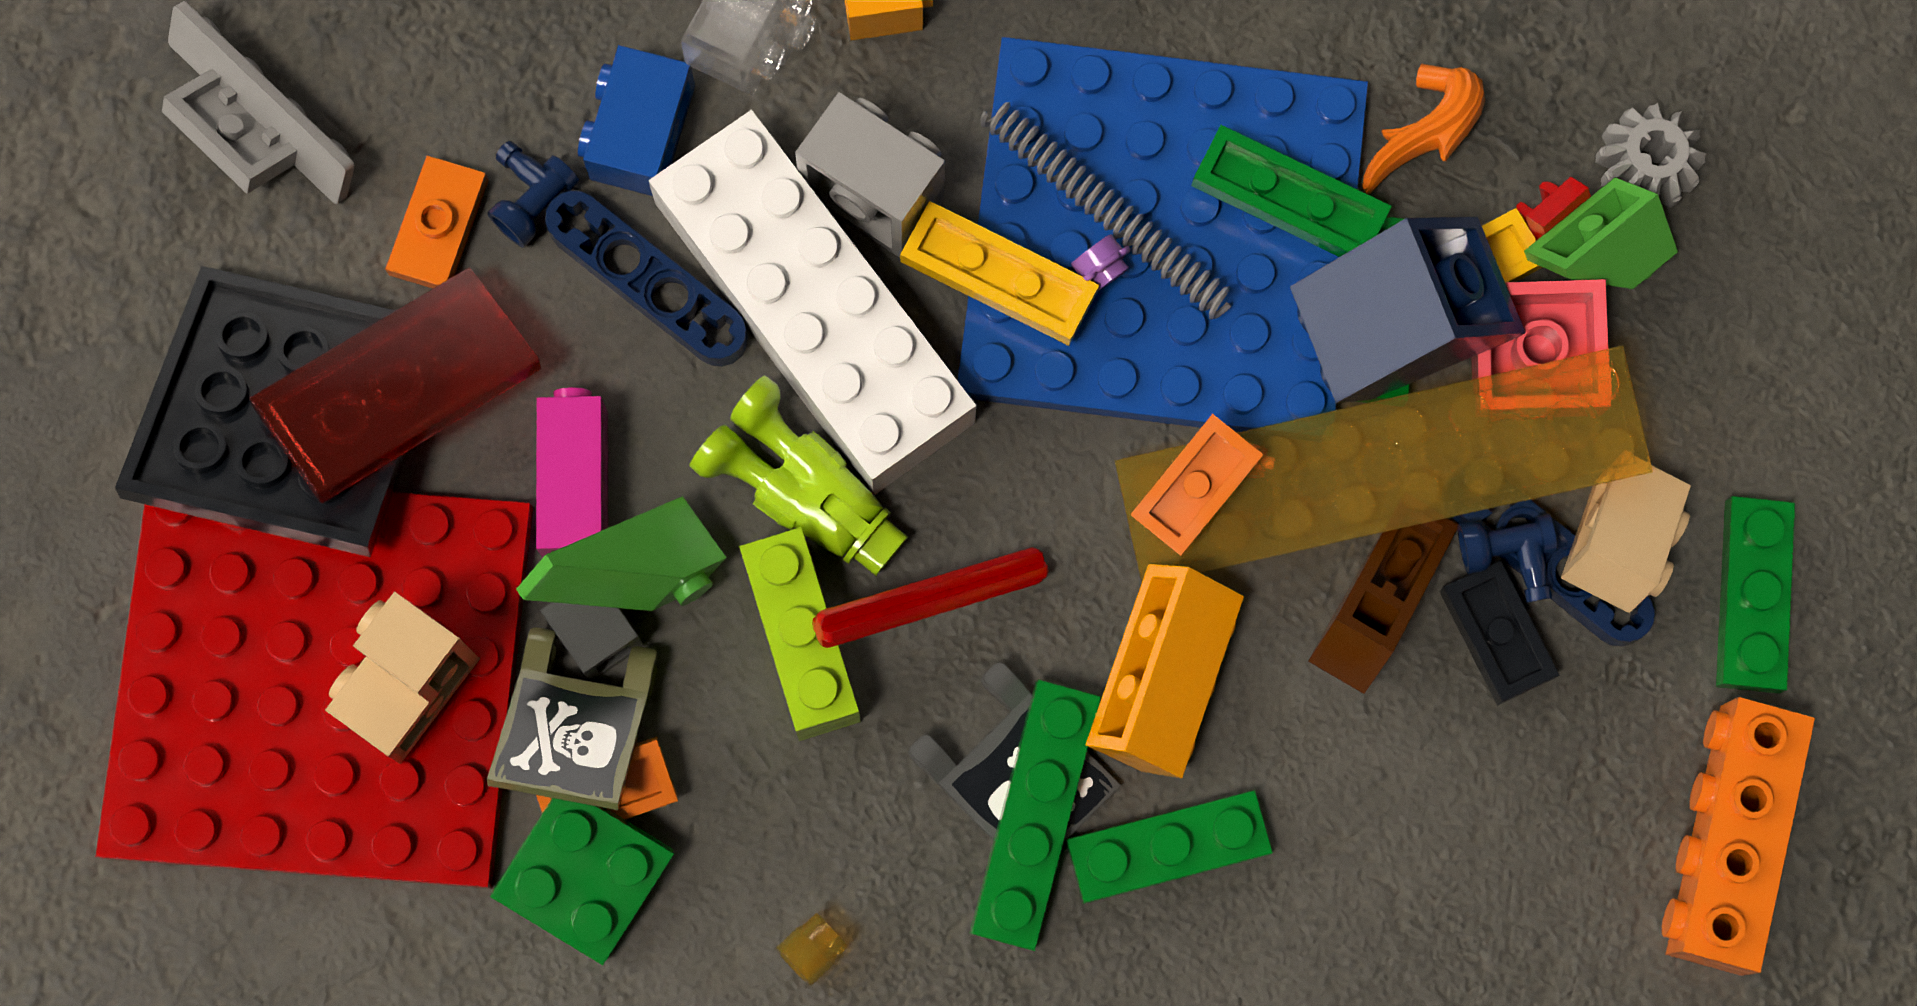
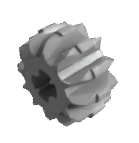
M1658 103L1650 105L1643 116L1632 107L1622 114L1619 119L1620 125L1615 123L1609 124L1602 134V140L1606 146L1601 147L1596 153L1595 163L1609 169L1601 177V187L1616 177L1658 194L1661 203L1667 209L1671 208L1681 200V192L1690 193L1699 183V176L1695 170H1699L1705 163L1706 153L1694 149L1692 146L1700 139V130L1683 132L1679 128L1683 121L1682 111L1675 112L1668 120H1665L1662 117Z

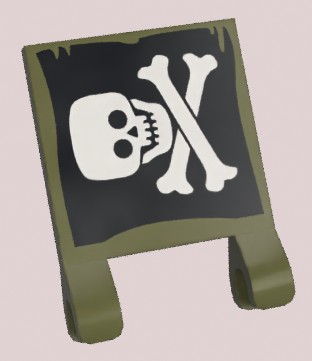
M533 627L530 629L527 637L521 670L488 774L487 784L488 786L618 810L646 705L657 676V667L655 665L657 652L654 649L640 646L631 648L623 688L552 675L550 673L557 656L556 646H554L556 639L555 631Z

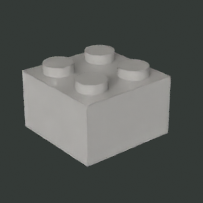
M838 92L796 150L797 170L830 213L900 258V254L928 202L931 201L939 206L944 202L945 160L940 157L941 151L926 137L916 132H910L907 136L888 124L889 119L887 115L872 102L864 98H858L854 102Z

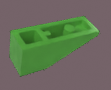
M682 496L546 554L516 590L523 600L647 611H653L674 600H677L681 606H685L698 599L712 587L713 583L708 577L727 557Z

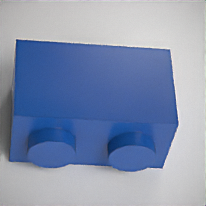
M618 45L613 64H603L598 76L595 97L601 103L595 122L589 120L585 122L579 139L578 156L583 157L590 180L653 196L648 180L672 164L694 92L695 82L690 63Z

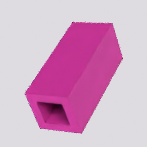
M560 388L553 392V397L537 398L536 549L542 558L548 553L608 528V410L602 397L592 396V391L588 389Z

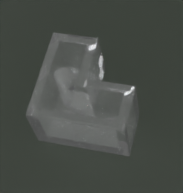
M703 0L681 39L685 63L753 96L761 79L770 81L776 74L780 64L785 65L793 48L801 51L807 44L816 22V17L812 16L811 12L813 0Z

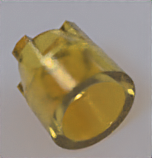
M816 913L809 921L793 930L775 949L791 969L811 987L834 965L838 956L846 949L847 945L824 919Z

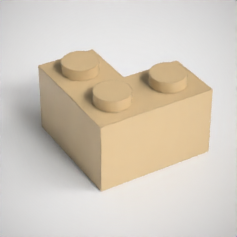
M394 591L386 603L382 600L374 603L359 622L356 632L361 636L353 647L366 657L358 667L352 664L338 676L329 691V697L333 700L325 711L388 757L401 764L480 658L459 637Z

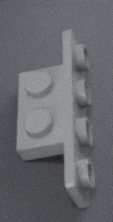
M186 1L174 6L168 43L200 76L165 95L162 113L246 194L290 167L295 166L334 204L347 198L355 165L345 148L336 140L329 139L307 118L304 110L295 100L285 97L264 76L260 67L252 59L240 54L221 35L217 26L209 18L202 17Z

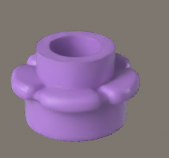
M1110 234L1085 251L1071 265L1084 280L1098 284V291H1100L1129 269L1123 261V257L1130 252V247L1127 245L1122 248L1113 235Z

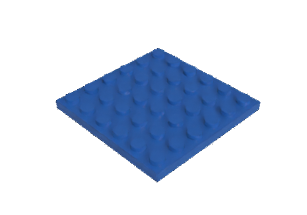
M1002 37L992 117L996 115L1005 102H1010L1011 107L1000 118L995 130L1006 122L1014 110H1020L1019 117L1009 127L1005 137L1010 135L1024 118H1029V124L1019 134L1014 145L1024 139L1033 126H1039V131L1029 141L1024 153L1032 148L1043 134H1048L1047 141L1039 148L1033 161L1039 158L1052 142H1057V148L1048 157L1042 169L1047 167L1062 150H1067V155L1058 164L1052 177L1060 172L1071 158H1076L1077 162L1069 170L1062 184L1068 181L1080 166L1086 165V171L1077 180L1071 193L1084 183L1090 174L1095 173L1096 178L1088 186L1081 200L1088 196L1099 182L1105 181V187L1097 195L1090 208L1095 206L1109 190L1114 189L1115 194L1108 201L1100 216L1108 211L1119 198L1124 197V203L1116 211L1109 224L1115 221L1128 206L1133 205L1134 210L1125 220L1120 231L1128 226L1138 214L1143 213V219L1136 226L1129 240L1147 222H1153V226L1145 235L1139 247L1147 242L1157 230H1162V235L1154 244L1148 256L1167 238H1172V243L1163 253L1158 263L1166 258L1176 246H1181L1182 250L1168 271L1186 254H1191V259L1180 273L1178 279L1196 262H1200L1201 267L1187 287L1198 279L1205 270H1210V276L1204 282L1197 295L1215 278H1220L1219 285L1207 303L1225 286H1229L1230 291L1216 311L1226 302L1231 307L1220 317L1209 319L1210 309L1200 311V301L1190 303L1191 293L1180 295L1181 285L1171 287V277L1161 279L1162 269L1152 271V261L1143 263L1142 253L1132 254L1133 245L1129 246L1130 252L1123 257V261L1129 269L1097 292L1070 346L968 296L958 382L972 400L1199 428L1214 414L1235 432L1329 444L1333 438L1336 402L1332 392L1327 388L1321 377V364L1309 334L1302 327L1298 319V306L1290 286L1339 257L1191 185L1220 125H1223L1357 189L1368 81ZM989 132L978 225L1078 274L1071 263L1100 240L1110 234L1113 235L1114 229L1105 231L1104 221L1094 222V213L1086 215L1085 205L1075 206V197L1067 199L1066 189L1056 190V182H1047V173L1039 175L1037 173V166H1028V158L1019 159L1018 150L1010 151L1009 142L1000 143L999 134L991 135ZM1123 237L1116 239L1119 245L1124 248Z

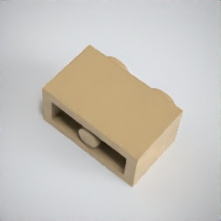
M1622 451L1594 481L1561 579L1628 613L1636 608L1648 595L1657 597L1667 585L1673 572L1674 564L1667 560L1670 549L1680 540L1689 522L1690 514L1683 511L1691 485Z

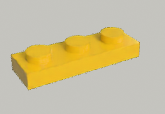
M931 201L925 207L900 254L901 263L1070 346L1099 288L1098 284L1086 281L1082 276Z

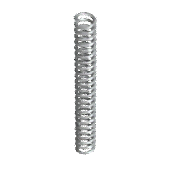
M1005 102L996 115L987 122L988 113L983 111L980 119L981 127L990 126V134H999L1000 143L1009 142V150H1018L1019 159L1028 158V166H1037V173L1039 175L1047 173V182H1056V190L1058 191L1066 189V198L1075 197V206L1085 205V214L1094 213V222L1104 221L1105 231L1114 229L1113 237L1115 239L1123 237L1124 247L1133 245V255L1142 253L1143 263L1152 261V271L1162 269L1161 279L1171 277V287L1181 285L1180 295L1191 293L1190 303L1200 301V311L1210 309L1209 319L1220 317L1231 307L1226 302L1216 311L1230 291L1229 286H1225L1207 303L1219 285L1220 278H1215L1197 295L1204 282L1210 276V270H1205L1198 279L1187 287L1201 267L1200 262H1196L1178 279L1180 273L1191 259V254H1186L1168 271L1182 250L1181 246H1176L1166 258L1158 263L1163 253L1172 243V238H1167L1148 256L1152 247L1162 235V230H1157L1147 242L1139 247L1143 238L1153 226V222H1147L1129 240L1134 229L1143 219V213L1138 214L1128 226L1120 231L1125 220L1134 210L1133 205L1128 206L1115 221L1109 224L1116 211L1124 203V197L1119 198L1108 211L1100 216L1108 201L1115 194L1114 189L1109 190L1095 206L1090 208L1097 195L1105 187V181L1099 182L1095 189L1081 200L1088 186L1096 178L1095 173L1090 174L1084 183L1071 193L1077 180L1086 171V165L1080 166L1075 174L1062 184L1069 170L1077 162L1076 158H1071L1065 167L1052 177L1058 164L1067 155V150H1062L1047 167L1042 169L1048 157L1057 148V142H1052L1046 151L1033 161L1039 148L1047 141L1048 134H1043L1035 145L1024 153L1029 141L1039 131V126H1033L1025 138L1014 145L1019 134L1029 124V118H1024L1016 129L1005 137L1009 127L1019 117L1020 110H1014L1006 122L995 130L1000 118L1011 107L1010 102Z

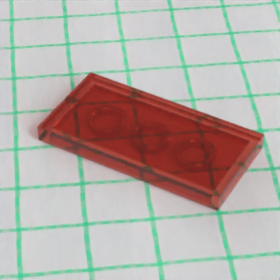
M469 267L271 384L249 399L256 413L322 504L540 371L541 364L538 356Z

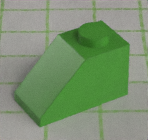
M1615 177L1524 250L1528 261L1568 279H1606V285L1634 289L1677 254L1678 250L1658 194Z

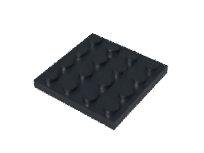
M201 266L116 483L115 489L120 499L371 557L448 334L445 322Z

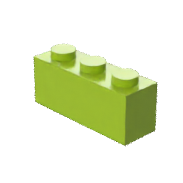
M802 527L739 546L799 741L860 723L859 710L839 646L831 648L821 646L813 629V618L821 610L827 609Z

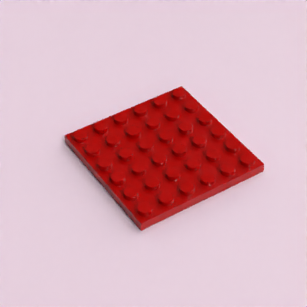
M393 492L372 555L368 557L144 504L95 857L107 860L492 889L503 789L488 786L487 778L514 690L523 599L516 588L526 578L533 516L532 505L526 502ZM394 591L459 637L480 658L401 764L388 757L325 711L333 700L329 697V691L338 676L352 664L358 667L366 657L353 647L361 636L356 632L359 622L374 603L379 600L386 603Z

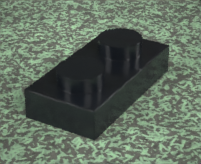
M1501 560L1491 564L1485 571L1472 573L1444 586L1439 591L1497 706L1560 676Z

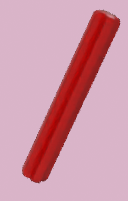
M1031 547L821 610L812 620L813 629L819 644L825 648H831L1039 584L1042 579L1048 576V566L1040 549Z

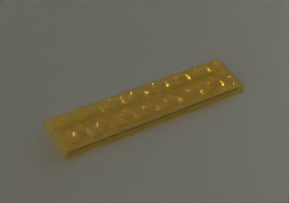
M1623 345L1238 432L1237 434L1264 454V457L1183 556L1176 553L1130 514L1187 444L1114 460L1141 582L1143 581L1148 564L1190 567L1202 573L1653 473Z

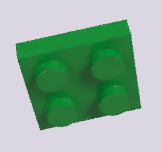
M551 798L492 890L490 897L603 966L674 855V849L607 808Z

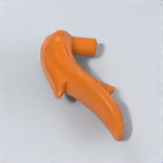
M1421 64L1416 78L1417 88L1444 92V98L1430 114L1416 123L1402 128L1382 130V135L1388 140V143L1376 153L1369 163L1363 177V193L1370 195L1390 173L1427 152L1438 149L1442 161H1447L1469 134L1482 114L1485 104L1482 79L1463 67L1451 69Z

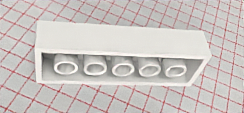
M752 109L648 180L656 206L730 305L743 318L744 324L873 495L879 493L975 424L976 404Z

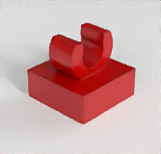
M1569 177L1559 187L1554 183L1544 181L1539 185L1542 202L1532 209L1527 204L1520 202L1516 205V208L1537 241L1589 199L1591 195L1589 187L1573 177Z

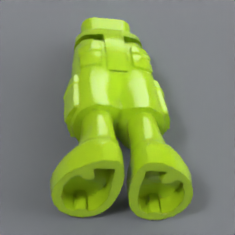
M765 375L762 376L739 400L731 413L730 421L770 448L784 460L783 465L780 468L774 469L757 456L745 444L742 438L728 426L721 425L702 444L689 466L699 476L704 478H715L725 474L748 483L757 489L754 493L755 500L753 505L775 520L777 524L790 530L802 527L803 534L835 555L841 557L845 555L843 561L848 564L856 559L877 576L904 544L908 536L887 520L891 512L887 508L883 509L881 503L870 490L846 468L847 463L838 451H835L814 431L798 437L786 425L778 410L781 397L780 389L774 381Z

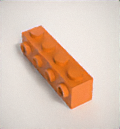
M1741 697L1721 705L1719 711L1714 710L1711 713L1703 738L1704 747L1711 749L1706 773L1700 772L1697 775L1690 795V809L1697 811L1692 836L1686 835L1683 838L1676 858V872L1683 874L1678 900L1672 898L1669 901L1662 921V936L1669 938L1665 955L1740 976L1761 973L1814 726V717Z

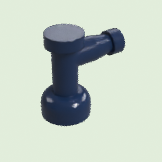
M508 141L499 148L496 160L505 168H510L530 188L515 203L510 200L497 202L487 212V215L506 237L519 247L524 248L536 234V226L533 220L564 188L571 191L579 183V179L570 167L558 157L552 155L542 166L534 158L522 153V149L514 142Z
M1550 514L1535 516V523L1487 531L1477 521L1458 524L1459 547L1467 574L1485 571L1490 566L1493 556L1517 552L1520 572L1527 587L1524 590L1526 602L1552 598L1550 585H1547L1546 563L1544 559L1545 553L1557 551L1556 533Z

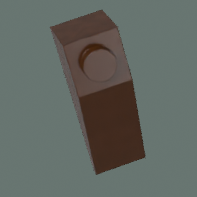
M1404 493L1333 614L1308 662L1365 694L1394 652L1457 531L1458 524Z

